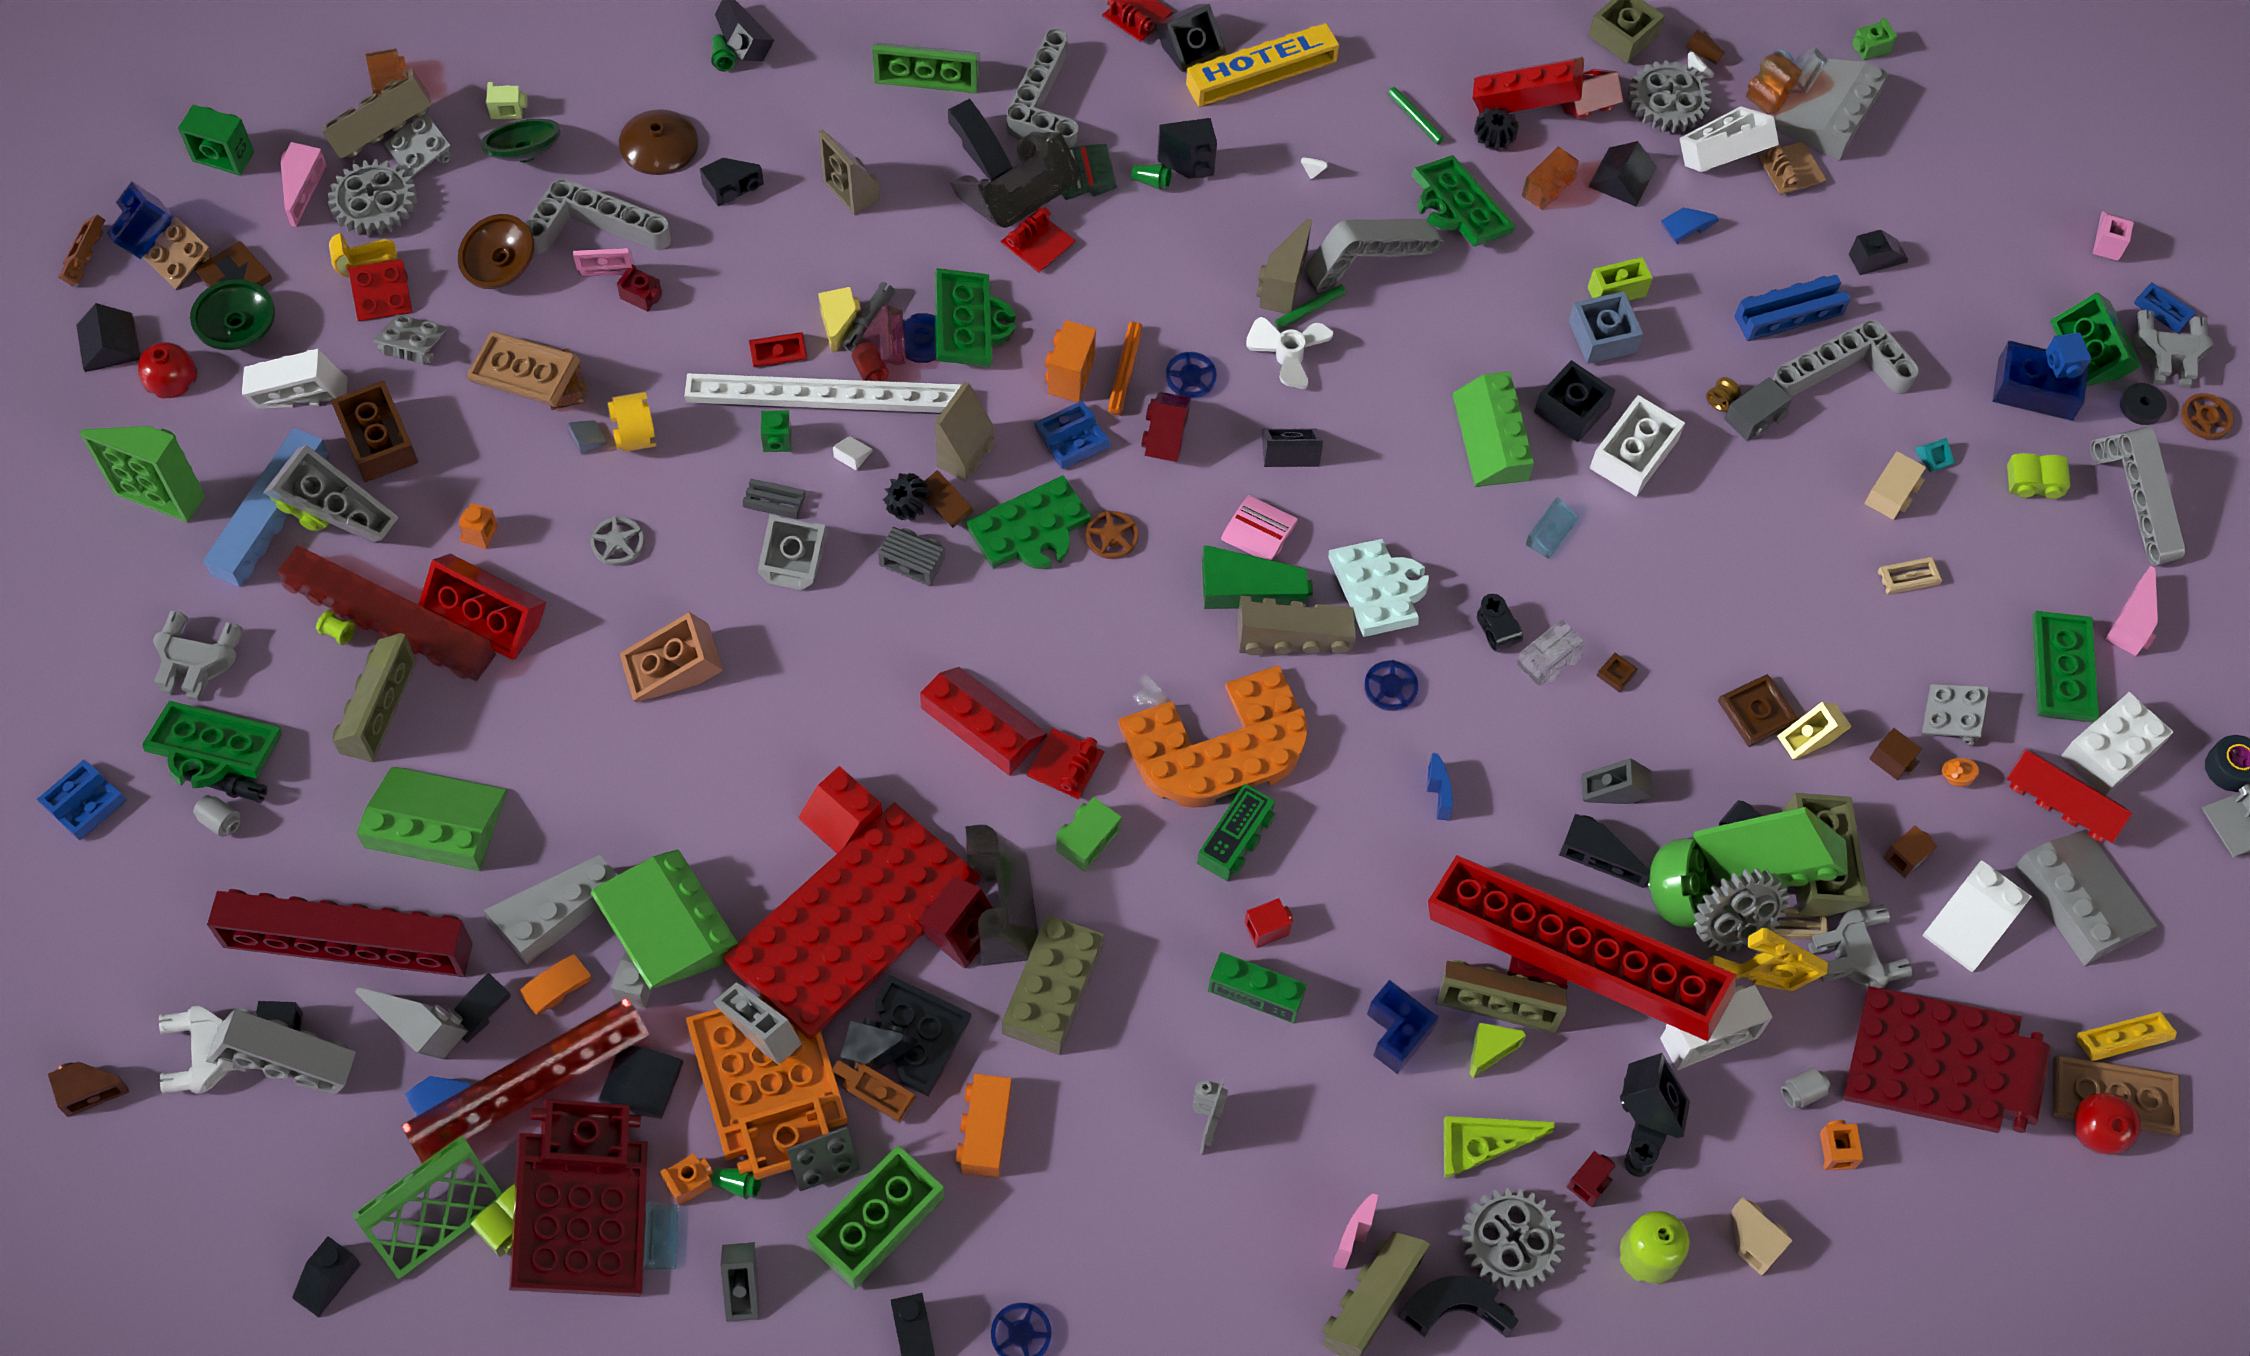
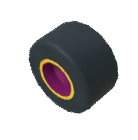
M2241 735L2225 736L2208 752L2205 759V770L2209 779L2215 785L2232 792H2239V789L2243 786L2250 785L2249 738Z

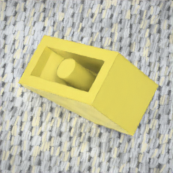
M850 287L818 293L820 311L832 352L838 351L843 341L853 328L852 324L857 318V313L861 312L858 296H852Z
M1821 702L1777 737L1792 759L1796 760L1830 744L1852 726L1836 703Z

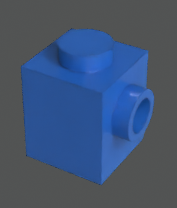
M2080 332L2054 336L2045 351L2048 365L2053 369L2056 378L2078 377L2083 374L2091 361L2090 354Z

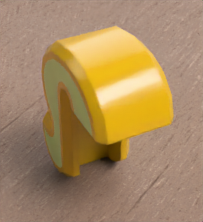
M340 232L329 241L331 264L334 270L350 278L348 272L350 267L398 260L396 244L388 239H381L349 248L347 241Z

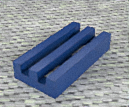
M2153 282L2145 288L2134 302L2142 310H2147V313L2149 310L2153 311L2155 319L2177 334L2196 313Z

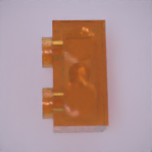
M1558 146L1526 177L1522 197L1543 210L1551 201L1556 200L1567 186L1574 182L1578 175L1576 169L1579 160Z

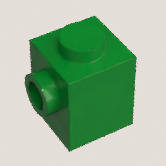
M789 410L761 411L763 452H791L792 428Z

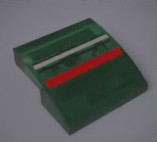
M1107 144L1078 146L1053 154L1061 193L1066 201L1088 192L1095 197L1118 188Z

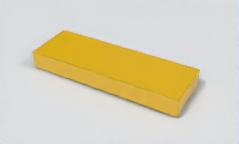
M2161 1011L2079 1032L2077 1033L2076 1041L2090 1060L2095 1061L2175 1040L2177 1032Z

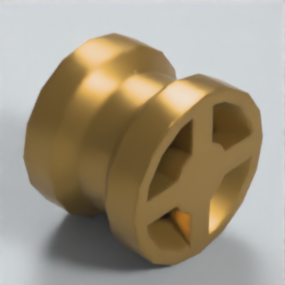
M1721 377L1717 380L1715 387L1707 392L1706 399L1716 410L1727 411L1732 401L1740 397L1741 389L1732 379Z

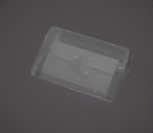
M1817 48L1799 55L1778 87V90L1783 93H1808L1826 65L1827 58Z

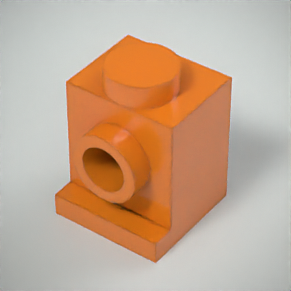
M471 503L465 509L459 520V528L462 531L460 542L484 549L488 548L498 527L492 508Z
M1835 1120L1828 1122L1820 1131L1825 1161L1823 1164L1824 1170L1856 1169L1863 1161L1857 1124H1846L1844 1120ZM1836 1143L1840 1144L1842 1148L1836 1149Z
M694 1153L667 1170L664 1168L660 1171L663 1181L679 1207L712 1187L709 1176L713 1174L710 1165L704 1157L698 1160ZM690 1171L694 1172L691 1178L682 1177Z

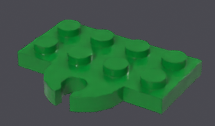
M1454 155L1414 168L1411 176L1424 189L1418 201L1419 213L1424 214L1430 208L1438 211L1429 214L1426 221L1431 225L1445 230L1458 229L1473 247L1513 233L1516 227L1515 224Z
M936 268L934 275L936 361L990 367L992 362V345H1000L1007 342L1015 331L1017 324H1014L1016 318L1014 310L1002 299L990 296L989 274ZM997 319H1004L1010 324L1003 325Z
M1062 475L965 522L966 528L992 569L1016 557L1032 568L1049 569L1051 568L1050 559L1044 556L1042 552L1046 549H1052L1057 553V561L1059 563L1064 561L1070 547V535L1068 532L1089 523L1091 515L1065 476Z
M168 701L143 741L142 746L144 752L168 757L167 762L170 775L181 786L185 783L184 776L189 770H200L192 776L191 784L192 788H203L222 780L228 772L257 779L282 733L281 728Z

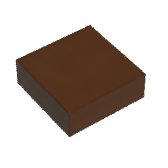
M1614 653L1598 671L1597 677L1620 693L1637 673L1638 668L1617 653Z

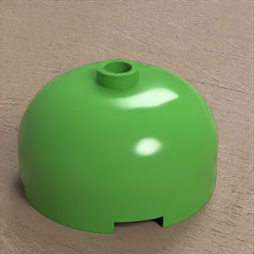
M1694 837L1675 839L1663 845L1652 861L1648 881L1649 891L1659 914L1670 924L1681 928H1695L1694 923L1697 920L1694 918V914L1700 912L1697 905L1706 903L1703 895H1707L1706 892H1709L1710 895L1714 893L1711 889L1714 886L1712 867Z

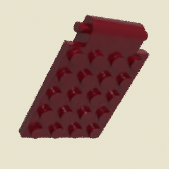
M1868 986L1845 1087L1844 1101L1999 1133L2003 1118L2014 1121V1131L2025 1133L2027 1124L2035 1125L2038 1123L2051 1046L2043 1041L2044 1035L2040 1032H2032L2030 1038L2019 1036L2022 1016Z
M545 1099L543 1108H531L530 1120L541 1121V1134H518L509 1277L510 1291L641 1296L648 1141L628 1140L629 1127L640 1128L641 1115L629 1114L630 1105Z

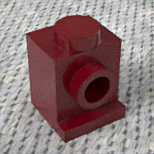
M633 264L632 268H627L617 282L620 299L647 312L653 304L658 303L662 296L660 280L636 269V266Z
M1594 1151L1571 1178L1567 1188L1592 1207L1600 1194L1613 1181L1609 1175L1615 1168V1163L1604 1154L1599 1155Z

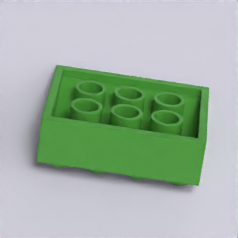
M151 426L82 429L79 433L114 495L187 523L205 498L200 482L194 475L192 467L177 441L176 435L167 429L159 430Z
M392 766L366 806L356 834L366 849L480 871L507 790Z
M1806 807L1693 832L1694 839L1720 883L1723 878L1730 881L1732 873H1736L1740 877L1744 869H1747L1751 874L1755 868H1758L1761 873L1765 869L1770 874L1775 873L1786 887L1805 886L1808 882L1816 880L1830 881L1836 879L1837 876L1848 874L1846 840Z
M679 849L652 856L591 891V895L650 990L725 965L722 957L730 949L738 945V942Z

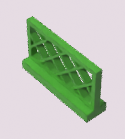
M460 1136L351 1215L399 1280L470 1228L472 1221L488 1206L496 1202L503 1193L479 1161L467 1141ZM467 1159H470L476 1167L473 1181L456 1179L458 1166ZM451 1172V1178L444 1177ZM480 1174L486 1182H478ZM437 1181L449 1182L446 1200L428 1198L431 1185ZM455 1183L472 1185L469 1203L451 1201ZM477 1186L491 1188L496 1195V1198L487 1205L474 1204ZM424 1191V1196H423V1198H422V1197H416L417 1195H419L420 1193H422V1192ZM409 1201L422 1202L419 1220L401 1218L403 1206ZM427 1203L445 1205L442 1223L424 1221ZM450 1206L468 1208L466 1219L460 1225L447 1224ZM473 1209H478V1210H479V1211H477L475 1214L472 1215V1210H473ZM397 1211L396 1217H388ZM382 1221L395 1222L391 1240L377 1239L371 1229ZM400 1223L418 1225L414 1243L396 1241ZM422 1227L440 1228L438 1241L432 1245L419 1244ZM445 1229H452L449 1233L444 1235ZM382 1244L390 1245L389 1254L384 1249ZM395 1246L413 1248L411 1260L401 1268H398L392 1260ZM418 1249H425L423 1252L417 1255Z

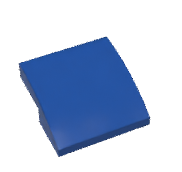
M1083 401L1034 422V426L1042 441L1062 469L1111 447L1110 439L1096 424L1095 415Z
M84 759L36 799L79 841L127 801L120 791L105 780L101 773Z

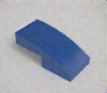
M1432 753L1428 765L1427 792L1438 793L1437 820L1448 821L1452 811L1450 779L1439 754Z

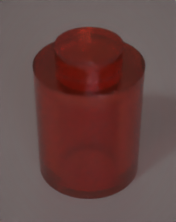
M873 343L857 345L851 354V358L862 380H886L889 371L876 345Z

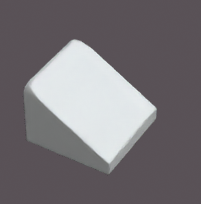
M851 436L833 447L834 458L856 471L873 451L870 447Z

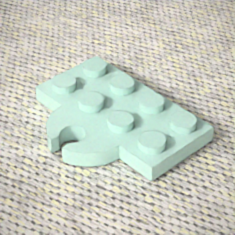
M1383 539L1329 550L1328 558L1350 607H1353V614L1363 637L1418 625L1419 616L1412 603L1418 602L1426 595L1429 583V575L1424 576L1425 567L1422 564L1404 557L1391 558ZM1413 576H1414V577H1421V578L1418 579V580H1409V579H1408L1409 577H1413Z

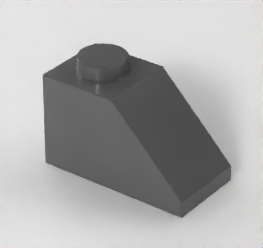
M1630 758L1583 773V801L1589 803L1630 804L1652 797L1651 770Z
M755 1242L722 1245L720 1266L726 1322L759 1319Z

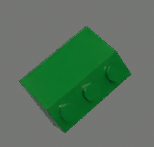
M2096 292L2050 320L2057 336L2080 332L2091 361L2083 374L2077 377L2082 387L2116 381L2142 367L2111 302L2100 293Z

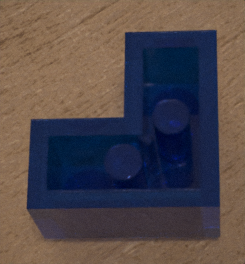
M131 181L116 201V204L123 212L108 230L107 234L113 243L137 258L142 259L155 245V240L170 226L173 216L159 198Z
M1388 980L1371 1001L1367 1013L1370 1018L1388 1030L1377 1043L1373 1056L1396 1074H1399L1432 1033L1439 1016L1391 980Z

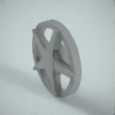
M614 516L602 521L594 528L590 537V546L594 556L599 561L613 566L624 565L639 556L644 546V536L637 523L628 518ZM617 524H626L634 529L624 532L618 529ZM612 525V531L608 534H599L602 529ZM638 534L639 543L633 552L629 547L628 539ZM595 540L606 542L607 549L603 556L597 551ZM625 551L629 554V556L621 559L609 558L612 553Z

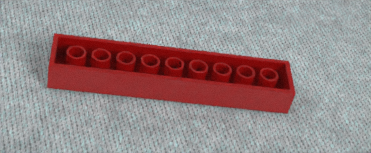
M1458 855L1455 856L1428 900L1430 920L1707 1042L1735 994V973Z

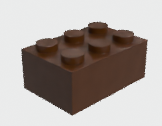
M385 381L331 399V403L365 483L419 463Z

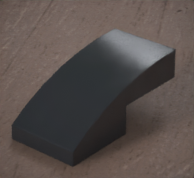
M490 973L486 974L454 1009L463 1019L461 1024L468 1030L462 1038L466 1043L490 1023L488 1018L511 998L510 992Z

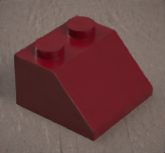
M954 876L942 889L932 905L924 912L918 923L931 942L966 969L1001 924V921L980 887Z

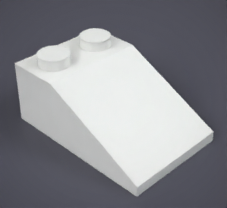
M1981 860L1922 936L1973 973L2032 896Z

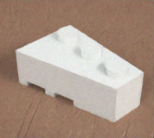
M1742 106L1680 138L1685 166L1698 172H1705L1713 167L1779 145L1774 116Z
M319 349L308 350L303 353L283 356L279 359L259 362L244 367L242 396L257 409L291 408L293 403L310 402V407L319 406L320 402L331 401V399L347 394L348 377Z

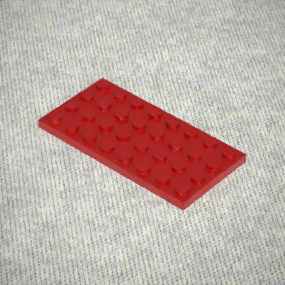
M894 802L740 940L738 945L730 949L722 957L723 963L811 1041L925 934L918 921L954 876L976 886L981 881V875Z

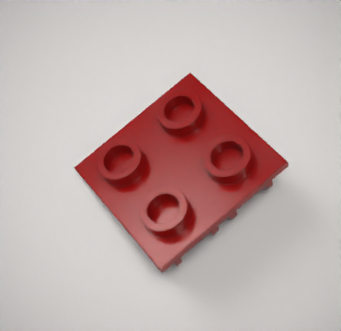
M1108 0L1107 4L1110 8L1102 14V17L1142 42L1156 29L1154 23L1169 17L1173 11L1157 0Z
M1046 207L1038 208L1034 214L1027 217L1015 230L1010 231L1001 240L1005 247L1038 273L1076 242L1075 239L1049 220L1051 213Z
M403 259L348 268L358 322L413 313L407 284L408 276L404 268Z
M1052 728L1026 776L1079 800L1105 751L1097 748V741L1092 737H1087L1086 740L1081 741Z

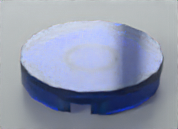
M916 313L911 315V318L904 319L899 323L895 331V343L899 353L907 360L916 363H928L936 360V324L934 315Z

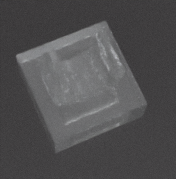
M1146 673L1137 680L1144 689L1136 693L1133 699L1144 710L1154 700L1158 705L1170 701Z

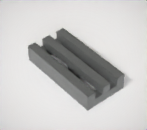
M750 478L746 497L742 501L743 507L798 519L805 498V491ZM753 497L761 498V499L769 500V502H764V501H760V500H755V499H752V498H753ZM779 503H784V504H788V505H793V506H795V507L792 508V507H787V506L778 505V504H779Z

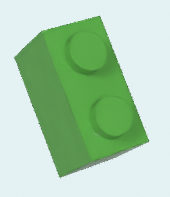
M1095 797L1088 804H1081L1074 814L1075 819L1069 826L1064 824L1056 834V851L1084 872L1121 830L1122 817Z

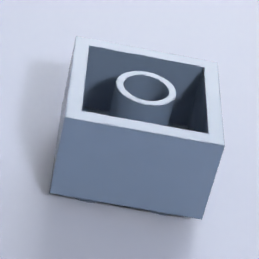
M1624 291L1574 302L1568 322L1587 364L1638 352L1644 334Z

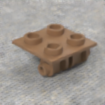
M1804 141L1782 147L1779 143L1777 146L1768 148L1767 152L1757 155L1780 195L1827 181Z
M175 216L143 258L177 290L197 264L201 265L212 258V253L208 251L210 247Z

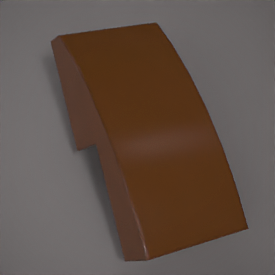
M938 470L925 480L929 484L927 489L932 493L927 498V501L952 528L974 511Z

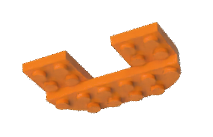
M1279 665L1226 682L1225 689L1243 728L1194 745L1190 742L1173 701L1119 718V728L1138 772L1150 790L1162 799L1166 797L1179 802V806L1192 808L1214 805L1218 798L1239 792L1244 783L1253 787L1268 782L1270 786L1289 775L1296 767L1304 750L1307 736V721L1303 708L1299 709Z

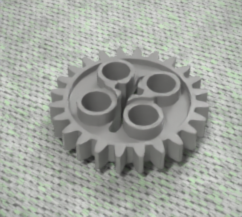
M1664 60L1662 66L1657 61H1654L1653 67L1646 64L1644 70L1638 69L1636 76L1632 77L1628 89V102H1632L1631 110H1637L1635 117L1643 116V124L1649 121L1652 122V129L1659 125L1662 132L1667 127H1670L1672 133H1675L1677 127L1685 132L1687 125L1692 129L1695 128L1696 122L1701 124L1703 118L1708 114L1712 99H1710L1712 91L1708 90L1709 83H1702L1703 75L1695 76L1697 69L1688 71V64L1683 65L1681 68L1678 67L1677 61L1673 63V66L1669 65L1667 60Z
M377 159L374 160L372 165H368V162L364 160L363 167L360 168L354 163L353 171L343 169L345 176L337 175L336 180L338 184H330L332 192H328L330 200L328 205L333 218L337 219L340 227L345 225L348 232L355 228L357 235L366 230L367 235L370 237L372 232L377 230L380 236L384 228L389 232H393L391 225L395 224L401 227L400 219L409 220L408 212L415 211L413 204L417 203V191L412 177L407 175L405 169L400 170L398 164L390 168L387 160L382 165H379Z
M1755 868L1750 874L1747 869H1744L1740 877L1736 873H1732L1730 881L1723 878L1721 879L1722 886L1719 888L1712 886L1711 889L1714 892L1712 895H1703L1706 903L1697 905L1700 912L1694 914V918L1697 920L1694 926L1699 937L1709 948L1713 946L1716 951L1723 948L1725 952H1729L1732 946H1734L1736 951H1739L1742 944H1746L1748 947L1749 935L1762 928L1770 930L1771 926L1780 925L1777 918L1786 916L1783 909L1789 907V903L1786 900L1790 896L1786 891V886L1775 873L1770 874L1767 869L1761 873L1758 868Z
M1506 1187L1503 1196L1500 1195L1497 1189L1493 1190L1491 1199L1483 1194L1480 1198L1481 1205L1475 1202L1472 1204L1471 1210L1474 1214H1466L1464 1220L1468 1224L1463 1225L1460 1231L1468 1235L1462 1238L1460 1245L1469 1247L1464 1252L1463 1257H1473L1474 1259L1469 1267L1470 1270L1479 1267L1481 1269L1479 1279H1483L1488 1275L1491 1277L1490 1284L1495 1285L1497 1281H1500L1502 1291H1506L1509 1284H1513L1516 1293L1520 1291L1522 1283L1525 1284L1528 1290H1532L1534 1287V1280L1542 1285L1546 1280L1544 1274L1551 1277L1555 1272L1551 1265L1558 1266L1561 1262V1259L1555 1254H1562L1565 1250L1564 1246L1557 1244L1565 1237V1234L1556 1232L1562 1222L1551 1220L1556 1211L1553 1209L1545 1212L1543 1208L1546 1200L1544 1199L1536 1204L1534 1202L1535 1193L1533 1192L1528 1198H1524L1522 1188L1518 1190L1516 1196L1512 1195L1509 1187ZM1508 1213H1518L1522 1217L1523 1223L1516 1224L1512 1222ZM1495 1216H1498L1501 1219V1223L1498 1220H1495ZM1483 1230H1493L1497 1234L1498 1239H1487L1483 1234ZM1507 1237H1516L1518 1241L1517 1243L1515 1241L1508 1242ZM1527 1240H1538L1542 1245V1249H1532L1528 1245ZM1509 1255L1513 1257L1517 1266H1506L1502 1261V1256ZM1524 1256L1530 1259V1263L1525 1262Z

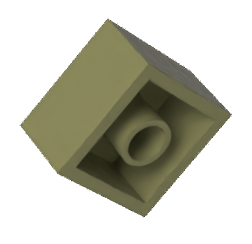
M1611 0L1594 15L1588 36L1628 64L1659 36L1665 15L1644 0Z

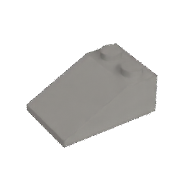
M361 987L354 991L417 1053L444 1059L468 1032L461 1024L463 1021L462 1017L450 1008L444 1010L437 1004L433 1007Z

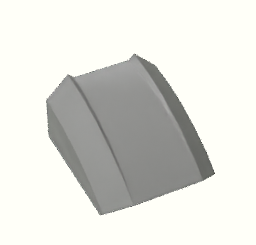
M770 514L758 573L771 585L801 591L813 584L818 571L829 528L824 524H811Z

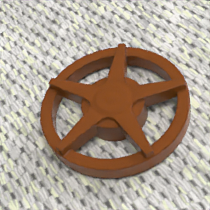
M2195 394L2186 400L2181 409L2182 423L2194 435L2205 440L2223 437L2233 425V413L2228 404L2212 394ZM2204 399L2216 404L2213 406H2201L2196 400ZM2190 403L2196 411L2195 416L2188 417L2187 408ZM2218 406L2225 412L2227 422L2219 419ZM2192 423H2198L2203 426V431L2196 428ZM2214 425L2225 428L2221 432L2210 433V427Z
M1107 510L1094 516L1088 523L1086 542L1089 548L1100 557L1107 559L1122 558L1131 553L1136 547L1138 528L1128 515L1118 511ZM1111 517L1122 519L1127 523L1119 526L1113 523ZM1106 518L1107 524L1103 528H1092L1099 520ZM1132 528L1134 533L1131 544L1123 538V532ZM1090 534L1101 536V541L1103 542L1101 550L1093 544ZM1119 544L1126 548L1115 553L1105 552L1109 546L1114 547Z

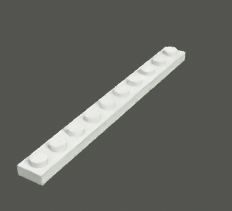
M687 373L684 397L687 403L942 413L961 385Z

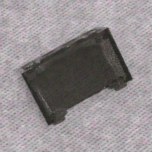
M1031 132L1023 137L1017 145V154L1021 161L1019 165L992 182H989L988 179L978 181L970 175L961 176L950 183L956 196L993 225L1004 228L1014 225L1072 188L1078 182L1080 172L1062 133Z
M988 825L965 826L967 863L971 868L979 869L983 873L985 881L997 880L1001 904L999 908L984 911L979 917V954L981 966L1027 961L1039 934L1027 854L1017 844Z

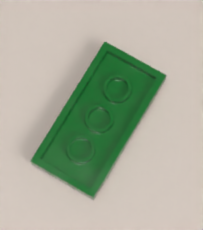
M2035 611L2032 615L2037 716L2095 722L2099 718L2092 617Z

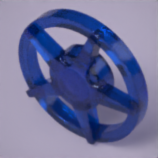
M1180 353L1170 360L1166 368V382L1173 392L1181 396L1191 398L1204 396L1212 390L1216 382L1217 372L1215 365L1208 357L1201 353ZM1186 358V365L1181 368V371L1171 370L1176 362ZM1190 358L1199 359L1208 366L1200 368L1198 365L1191 363ZM1211 371L1212 380L1206 387L1201 379L1204 374ZM1170 376L1181 379L1183 383L1181 389L1172 382ZM1189 386H1197L1201 389L1196 392L1185 391Z
M1395 660L1382 661L1375 664L1368 671L1364 681V690L1368 699L1375 706L1388 711H1398L1408 707L1415 700L1419 687L1418 679L1413 670ZM1390 667L1389 674L1384 676L1373 674L1381 668ZM1395 668L1403 670L1410 678H1401L1396 675ZM1370 679L1380 684V693L1376 698L1369 687ZM1413 683V693L1409 699L1405 700L1402 688ZM1384 696L1389 698L1396 697L1401 703L1386 704L1379 700Z
M1029 1303L1008 1305L996 1315L992 1323L991 1341L999 1356H1008L1002 1350L1011 1345L1021 1348L1024 1356H1029L1028 1345L1032 1343L1033 1339L1046 1338L1041 1350L1033 1355L1043 1356L1051 1342L1052 1331L1048 1317L1040 1308ZM1028 1309L1023 1320L1011 1322L1003 1317L1012 1310ZM1032 1311L1041 1317L1046 1326L1047 1333L1034 1331L1033 1326L1030 1324ZM999 1321L1009 1329V1338L1001 1345H998L996 1340V1328Z

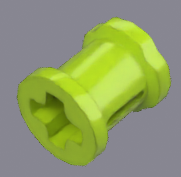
M326 610L319 617L316 623V630L321 635L327 634L335 638L338 644L346 645L354 636L356 624L351 620L344 621L338 618L333 611Z

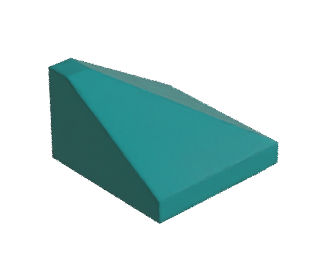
M1942 438L1915 447L1917 454L1929 472L1955 464L1948 438Z

